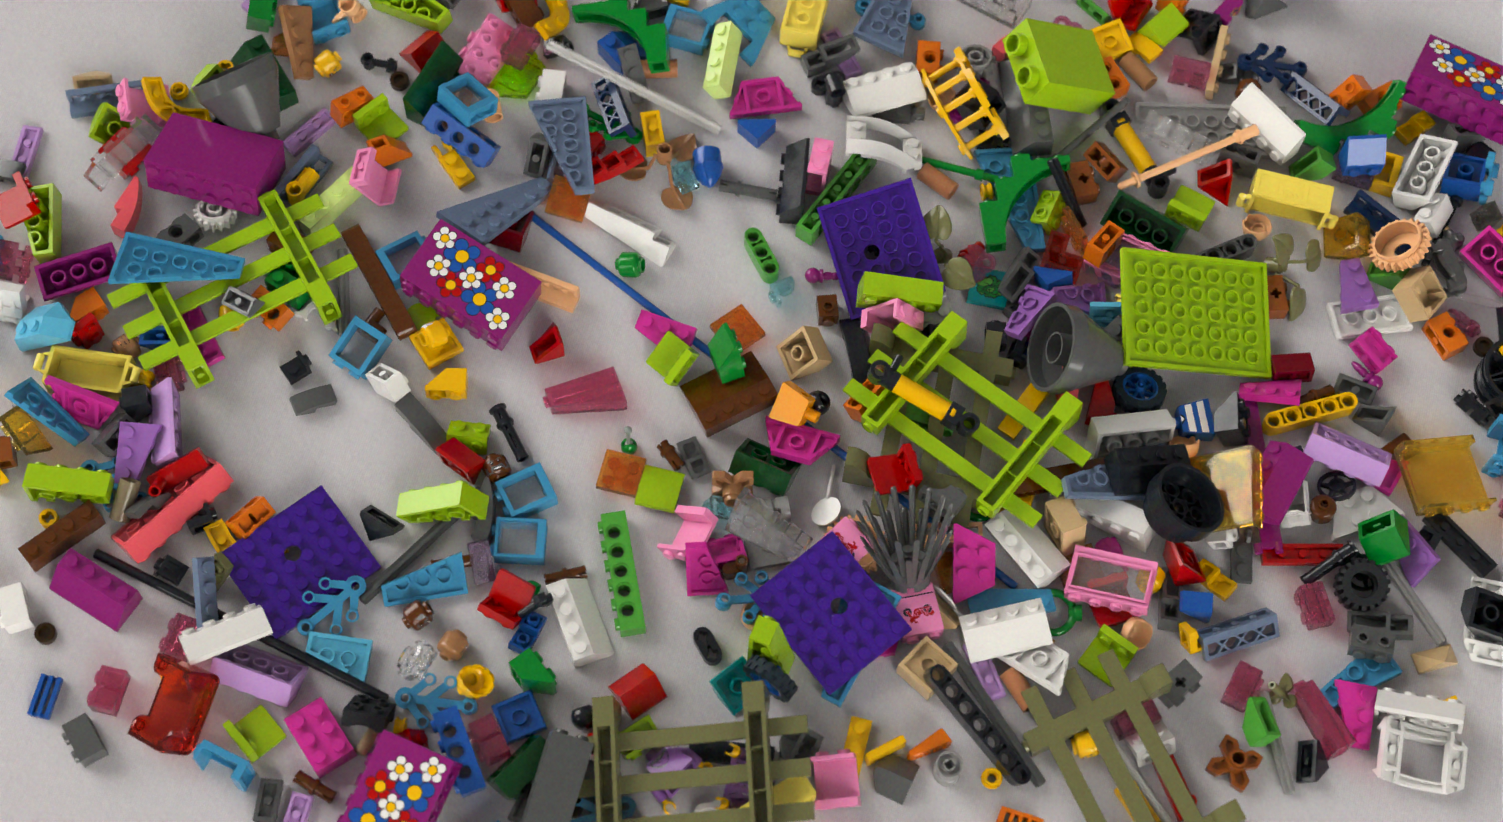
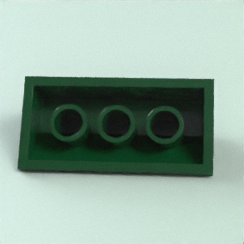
M261 34L245 41L233 56L231 62L236 66L257 56L272 52ZM273 54L279 69L281 112L298 104L299 101L294 87Z
M444 41L440 42L403 97L407 119L421 126H424L421 122L431 106L438 103L439 86L455 79L457 76H461L458 70L463 59Z
M1124 190L1118 191L1099 223L1104 226L1110 220L1124 229L1125 234H1131L1138 240L1149 242L1156 248L1172 253L1177 250L1189 231L1187 227Z

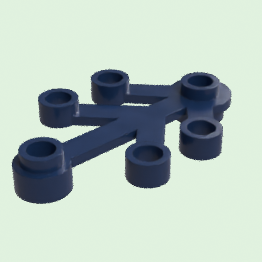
M1259 43L1256 50L1251 54H1240L1237 58V66L1241 70H1252L1264 82L1268 83L1272 81L1274 76L1283 85L1290 83L1292 79L1291 74L1287 72L1281 73L1279 70L1290 71V73L1294 71L1302 77L1307 72V65L1302 61L1294 64L1274 62L1278 58H1283L1287 51L1281 45L1276 46L1274 52L1264 60L1257 58L1261 55H1266L1269 50L1268 45L1265 43Z

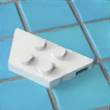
M1366 486L1357 489L1349 500L1335 501L1337 510L1331 523L1333 524L1331 540L1333 542L1357 534L1358 523L1392 509L1404 516L1405 513L1374 487Z
M1051 644L997 657L1058 696L1061 694L1070 658L1069 653L1056 645Z

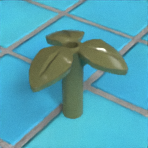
M1288 673L1281 677L1279 685L1274 681L1268 683V688L1272 690L1269 691L1272 705H1277L1283 699L1284 707L1293 708L1296 706L1297 697L1288 694L1294 688L1293 680Z

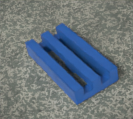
M41 673L27 714L32 717L50 720L64 680L61 677L56 678L52 675L47 676ZM46 681H47V684H46V686H45V689H44V692H43L41 701H40V703H39L37 712H35V711H36V708H37V705H38V702H39V699H40V697H41V694H42L44 685H45V683H46ZM54 682L55 686L50 697L47 709L45 711V714H42L45 703L49 696L51 686Z

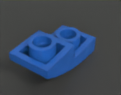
M533 611L522 618L518 630L508 643V649L519 654L529 647L532 649L547 621V617Z

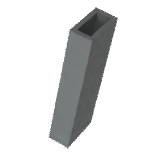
M559 728L548 733L521 822L571 821L594 743L588 742L589 738L581 735L573 737L568 735V731Z

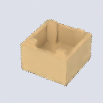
M1430 265L1410 269L1392 290L1410 323L1429 320L1448 298Z
M1064 495L1045 502L1044 528L1056 548L1063 556L1074 553L1075 545L1085 546L1087 520L1080 516L1075 507L1074 499H1065Z
M926 636L898 664L896 673L928 701L934 692L925 682L924 672L928 668L940 664L946 667L951 675H953L958 663ZM933 670V678L939 680V673Z

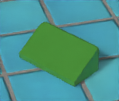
M1077 0L1076 4L1099 24H1106L1112 19L1092 0Z

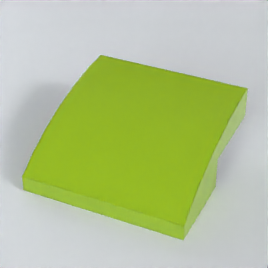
M645 465L634 504L674 514L685 474Z

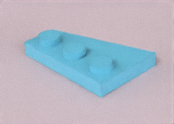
M310 631L306 653L366 683L373 640Z

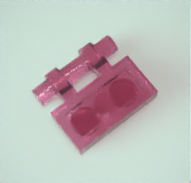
M0 239V279L12 281L13 274L19 276L18 282L20 284H26L27 278L30 277L31 273L29 269L30 262L33 261L34 257L31 246L26 245L24 251L18 250V242ZM16 258L22 260L21 267L15 266Z

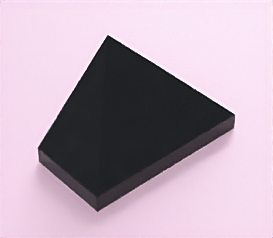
M373 505L360 511V517L369 541L394 535L404 529V524Z
M1317 739L1298 741L1296 783L1317 782L1330 768L1320 741Z

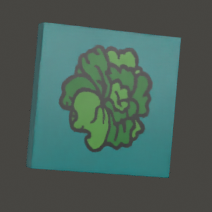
M973 266L976 286L968 290L966 303L1003 310L1006 307L1007 299L997 290L1006 272Z

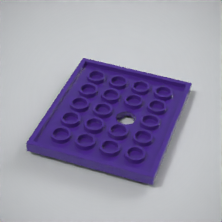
M911 178L817 207L851 320L861 318L862 310L866 309L856 308L857 288L865 271L943 282ZM869 245H875L879 248L880 254L875 260H869L864 255V251Z
M322 485L256 528L246 539L242 538L222 551L234 565L229 576L249 604L255 603L256 606H262L273 631L272 636L276 639L285 636L295 629L301 620L311 618L328 604L321 602L307 604L302 599L304 592L312 591L314 594L339 595L345 590L338 588L323 590L319 587L321 578L327 577L331 580L347 581L351 576H360L366 580L382 569ZM290 546H296L301 550V556L296 561L285 558V551ZM323 580L321 583L322 587L327 588L329 581ZM358 582L352 583V585H351L352 589H353L354 587H356L357 585H359V583H358ZM311 593L305 595L306 601H311L313 599V595Z
M833 531L750 595V598L764 615L774 618L780 624L790 648L829 696L912 630ZM842 598L846 601L847 610L843 614H836L832 611L831 602L834 599Z

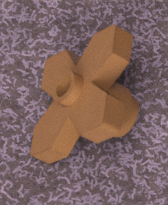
M712 471V485H714L712 486V500H723L728 507H737L741 504L742 500H752L753 486L751 485L754 483V472L740 471L736 475H730L726 471Z

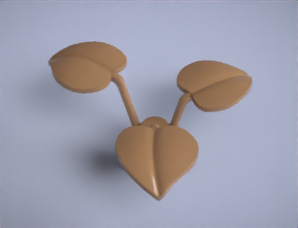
M686 134L668 143H660L657 146V153L653 154V158L648 165L646 158L643 157L644 162L620 174V176L630 181L642 180L646 177V170H649L657 159L661 165H667L671 187L662 191V203L670 209H688L693 202L692 191L685 184L674 186L670 163L674 158L679 162L693 160L692 153L697 148L695 134Z

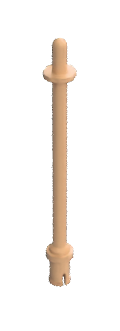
M1256 124L1241 130L1236 129L1230 137L1137 175L1133 171L1131 172V178L1118 183L1117 187L1119 190L1133 185L1136 188H1140L1142 181L1233 143L1241 145L1245 140L1258 136L1260 134Z

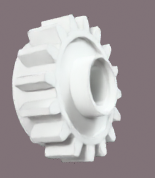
M201 200L195 204L196 208L193 209L194 222L199 227L204 226V231L212 229V233L216 229L222 232L224 227L229 229L230 224H235V219L238 218L237 210L209 204Z

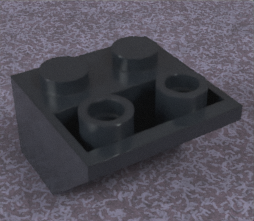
M975 77L988 96L987 99L991 105L989 108L994 107L999 115L1007 106L1000 93L995 88ZM969 82L953 97L952 101L969 91V88H971ZM971 98L956 107L962 119H965L980 110L979 107L982 105L978 98ZM983 116L967 127L969 130L986 129L991 120L988 116Z
M1233 392L1214 412V432L1224 447L1248 445V437H1251V428L1248 425V418L1251 417L1250 408L1245 405L1244 398H1241L1238 392Z

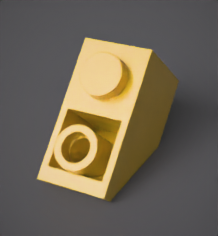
M467 368L444 369L425 385L426 397L432 400H440L442 398H450L451 400L467 399Z

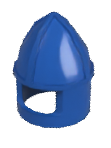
M701 146L692 153V159L695 163L693 172L696 179L703 186L711 188L717 183L722 174L721 151L715 146Z

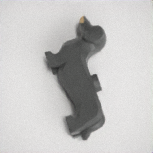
M1446 226L1444 229L1445 238L1439 239L1436 244L1430 242L1429 252L1425 253L1424 257L1426 260L1433 259L1435 268L1447 282L1448 289L1443 288L1449 298L1454 295L1458 297L1467 290V278L1464 273L1463 262L1459 261L1455 255V251L1463 246L1465 237L1461 233H1455L1449 226Z

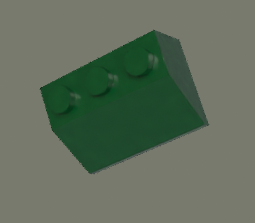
M747 438L735 451L728 472L736 475L740 471H753L754 486L764 487L774 495L784 496L789 491L802 463L773 456L769 447Z
M541 735L530 736L485 781L506 800H511L512 798L516 800L524 792L522 788L528 783H533L546 740Z

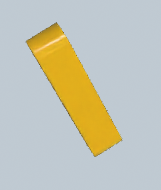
M1344 392L1306 402L1299 406L1295 405L1272 411L1265 416L1261 424L1262 432L1267 436H1274L1312 426L1316 421L1323 423L1349 416L1357 406L1358 398L1351 392ZM1324 407L1330 408L1331 411H1327ZM1306 412H1310L1313 416L1307 415ZM1287 417L1293 418L1294 421H1290ZM1268 422H1273L1276 426H1271Z

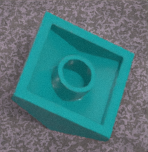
M744 656L739 657L709 681L719 700L733 716L743 709L742 682L751 681V678L747 677L743 671V667L747 663Z

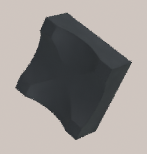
M363 694L354 695L343 709L341 725L347 727L363 725L371 728L376 733H382L383 729L386 730L389 722L394 720L396 704L390 703L387 699L375 700Z

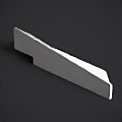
M593 202L588 203L585 212L587 219L658 266L663 267L676 247V243L659 237L662 228L612 205L604 204L601 207Z

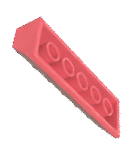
M206 456L211 464L166 490L165 493H170L172 496L159 510H147L140 519H131L130 523L123 525L110 538L137 564L147 560L152 551L162 547L167 542L166 539L183 528L186 521L198 515L199 511L204 507V503L212 504L218 494L229 489L230 484L234 480L219 462Z

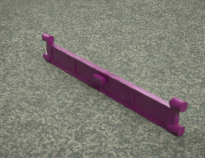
M1245 401V405L1249 406L1251 417L1248 418L1251 437H1248V445H1243L1249 478L1266 449L1257 401ZM1257 522L1260 542L1253 544L1255 555L1263 554V549H1275V554L1283 553L1280 526Z

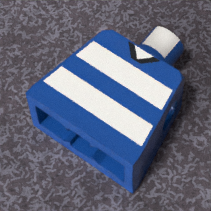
M1208 398L1177 407L1172 419L1176 425L1175 429L1178 431V436L1188 439L1194 436L1196 441L1198 439L1208 442L1213 440L1215 436L1214 421Z

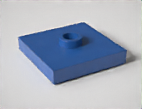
M531 689L491 706L507 746L547 729Z

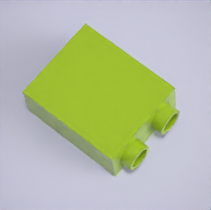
M1026 18L1002 40L1025 104L1091 115L1104 102L1116 94L1092 30Z

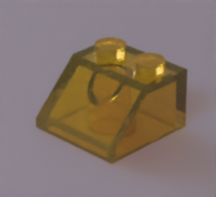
M1359 212L1340 217L1333 229L1323 228L1325 258L1347 260L1370 256L1368 253L1370 249L1368 246L1370 244V221Z
M15 406L0 416V421L3 424L0 428L6 436L11 435L13 438L11 444L17 452L22 450L27 456L53 449L34 420L19 406Z

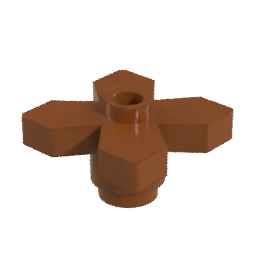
M1226 734L1219 745L1223 757L1211 758L1205 771L1214 777L1228 773L1230 787L1242 793L1250 781L1245 770L1257 769L1263 756L1254 750L1244 752L1239 749L1238 740Z

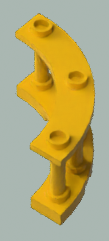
M959 46L953 50L956 56L953 58L954 60L939 70L928 75L923 68L921 70L923 75L921 80L924 86L928 87L938 106L936 112L939 117L945 119L959 142L958 148L963 156L967 155L971 160L973 156L970 149L993 135L997 136L1000 134L1003 140L1010 135L995 108H989L991 105L987 99L988 96L980 82H977L974 76L976 74L970 61ZM956 67L962 68L958 75L935 88V80ZM968 80L971 86L969 91L944 106L939 95L959 82ZM971 98H978L982 105L979 107L980 110L954 124L948 112ZM983 116H988L993 123L991 128L966 143L959 131Z

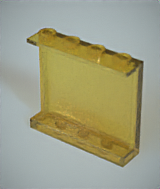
M1473 434L1402 441L1393 450L1416 516L1425 515V517H1432L1441 513L1443 515H1450L1454 512L1468 513L1472 510L1482 512L1490 509V506L1497 501L1496 497H1487L1469 448L1476 442Z
M1253 445L1191 457L1190 466L1200 470L1214 483L1224 503L1223 522L1213 532L1250 525L1262 529V521L1264 520L1262 501L1264 500V495L1262 492L1263 473L1261 472V463L1263 462V455L1261 451Z

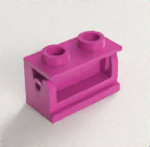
M1373 326L1348 344L1370 372H1374V375L1398 358L1394 349L1385 342L1381 333Z
M730 533L725 535L724 538H709L707 541L719 570L722 569L725 563L736 561L738 555H746L741 534Z

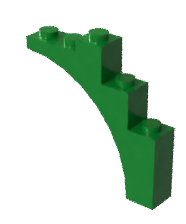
M630 0L599 1L572 6V13L576 23L593 22L607 24L623 30L637 40L646 53L651 74L670 71L669 34L666 24L657 23L650 25L646 7L631 9Z
M1393 80L1385 95L1373 108L1362 116L1346 123L1330 125L1329 127L1304 120H1294V123L1306 133L1302 144L1311 149L1320 146L1334 156L1340 149V141L1345 143L1348 136L1368 135L1369 132L1373 135L1386 134L1387 139H1390L1396 132V124L1398 122L1391 117L1397 112V104L1406 92L1405 86L1407 83L1402 80Z
M1018 153L1010 156L1012 177L1003 176L995 179L996 201L986 200L983 203H979V216L986 253L1006 251L1005 231L1011 210L1018 199L1030 187L1040 180L1053 175L1047 163L1053 157H1038L1031 160L1030 154ZM1058 154L1054 156L1059 159L1064 172L1070 170L1071 161L1069 155Z

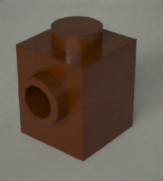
M836 294L817 295L816 312L818 326L830 327L838 324L839 312Z

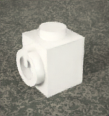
M1224 517L1221 525L1206 537L1208 545L1213 550L1233 548V542L1237 541L1236 524Z

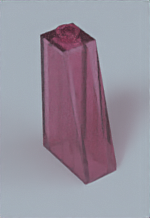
M614 366L545 388V396L542 397L546 409L550 408L552 414L622 411L627 409V400Z
M1301 680L1294 684V688L1289 694L1297 697L1296 707L1313 738L1320 741L1327 761L1346 753L1356 740L1313 680L1307 682Z

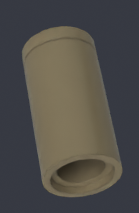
M120 477L109 518L118 522L130 523L131 518H128L124 512L136 502L141 485L140 481L129 477Z

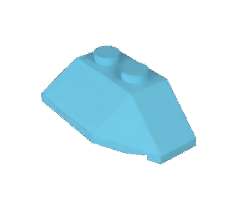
M60 302L36 307L20 320L16 327L14 340L22 352L71 341L75 321Z

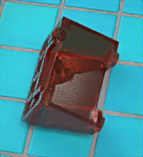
M158 653L154 662V671L162 676L161 682L148 715L137 716L132 721L128 734L160 753L189 755L197 745L220 680L212 672L195 665L190 666L189 663L170 655Z

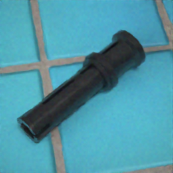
M499 403L493 406L489 413L493 415L497 422V429L503 432L517 462H523L528 459L529 455L513 427L514 420L512 417H509L506 411V404Z
M1350 539L1347 540V544L1338 550L1334 549L1331 553L1332 555L1300 576V579L1307 588L1339 565H1346V561L1353 556L1360 555L1359 550Z

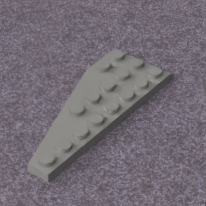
M1134 103V122L1205 145H1211L1233 135L1234 130L1242 129L1227 115L1231 105ZM1277 106L1287 115L1286 107ZM1252 138L1245 140L1243 143L1263 151L1260 159H1271L1269 154L1259 148Z

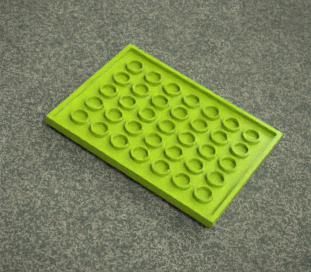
M1127 247L1120 249L1123 366L1259 379L1272 378L1267 263Z

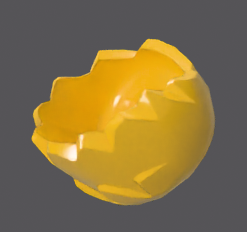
M482 665L464 666L457 675V691L460 695L468 698L479 699L485 697L495 686L494 675L488 668Z

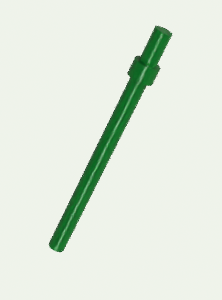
M922 156V164L928 162L933 167L974 177V180H986L995 183V179H999V176L986 173L982 169L977 168V170Z

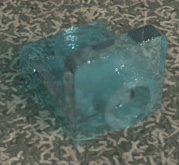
M689 160L672 166L673 182L682 195L698 189L700 185L690 170L691 163Z
M792 276L770 284L768 297L772 304L775 303L777 309L782 304L781 296H788L794 291L795 281Z
M712 495L702 505V507L708 508L719 519L733 520L735 518V507L726 506L721 496Z

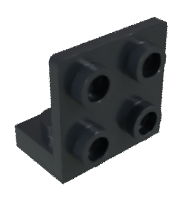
M1189 9L1183 15L1189 22V26L1177 37L1193 40L1198 55L1204 56L1217 42L1220 27L1223 23L1219 14Z

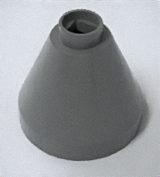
M272 52L231 67L192 87L198 102L226 126L280 139L276 131L281 126L279 69Z
M1060 302L1049 305L1040 314L1031 332L1027 349V370L1032 385L1039 391L1052 394L1073 391L1111 380L1117 375L1121 376L1126 372L1128 366H1123L1124 351L1122 344L1077 306Z

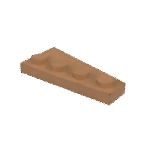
M280 5L277 8L294 80H311L314 78L312 6Z

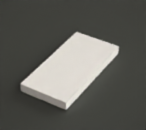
M1394 294L1376 296L1379 301L1378 308L1340 314L1341 301L1330 302L1326 305L1336 341L1357 338L1372 326L1381 335L1412 331L1414 327L1412 322L1410 323Z

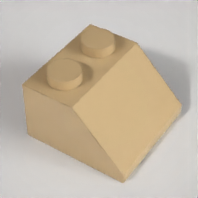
M803 325L776 346L791 381L820 372L833 362L818 327Z

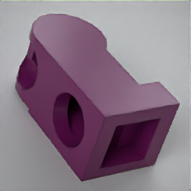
M1224 0L1213 13L1219 14L1223 25L1229 28L1233 19L1232 16L1239 14L1243 0Z

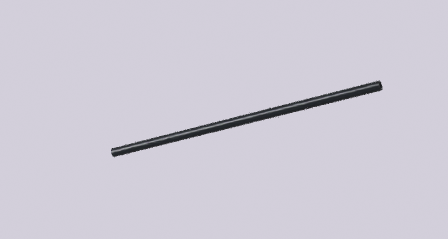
M100 549L94 552L93 558L195 609L194 596ZM218 609V620L223 619V615L227 613ZM272 635L257 639L375 700H388L389 694L280 639L274 638Z

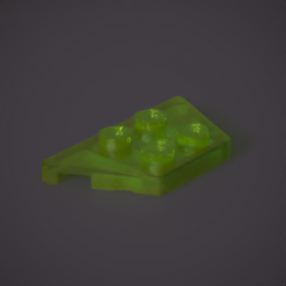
M525 38L522 39L487 87V89L496 90L499 97L527 99L538 84V78L542 76L543 69H546L544 63L538 59V55L531 49Z

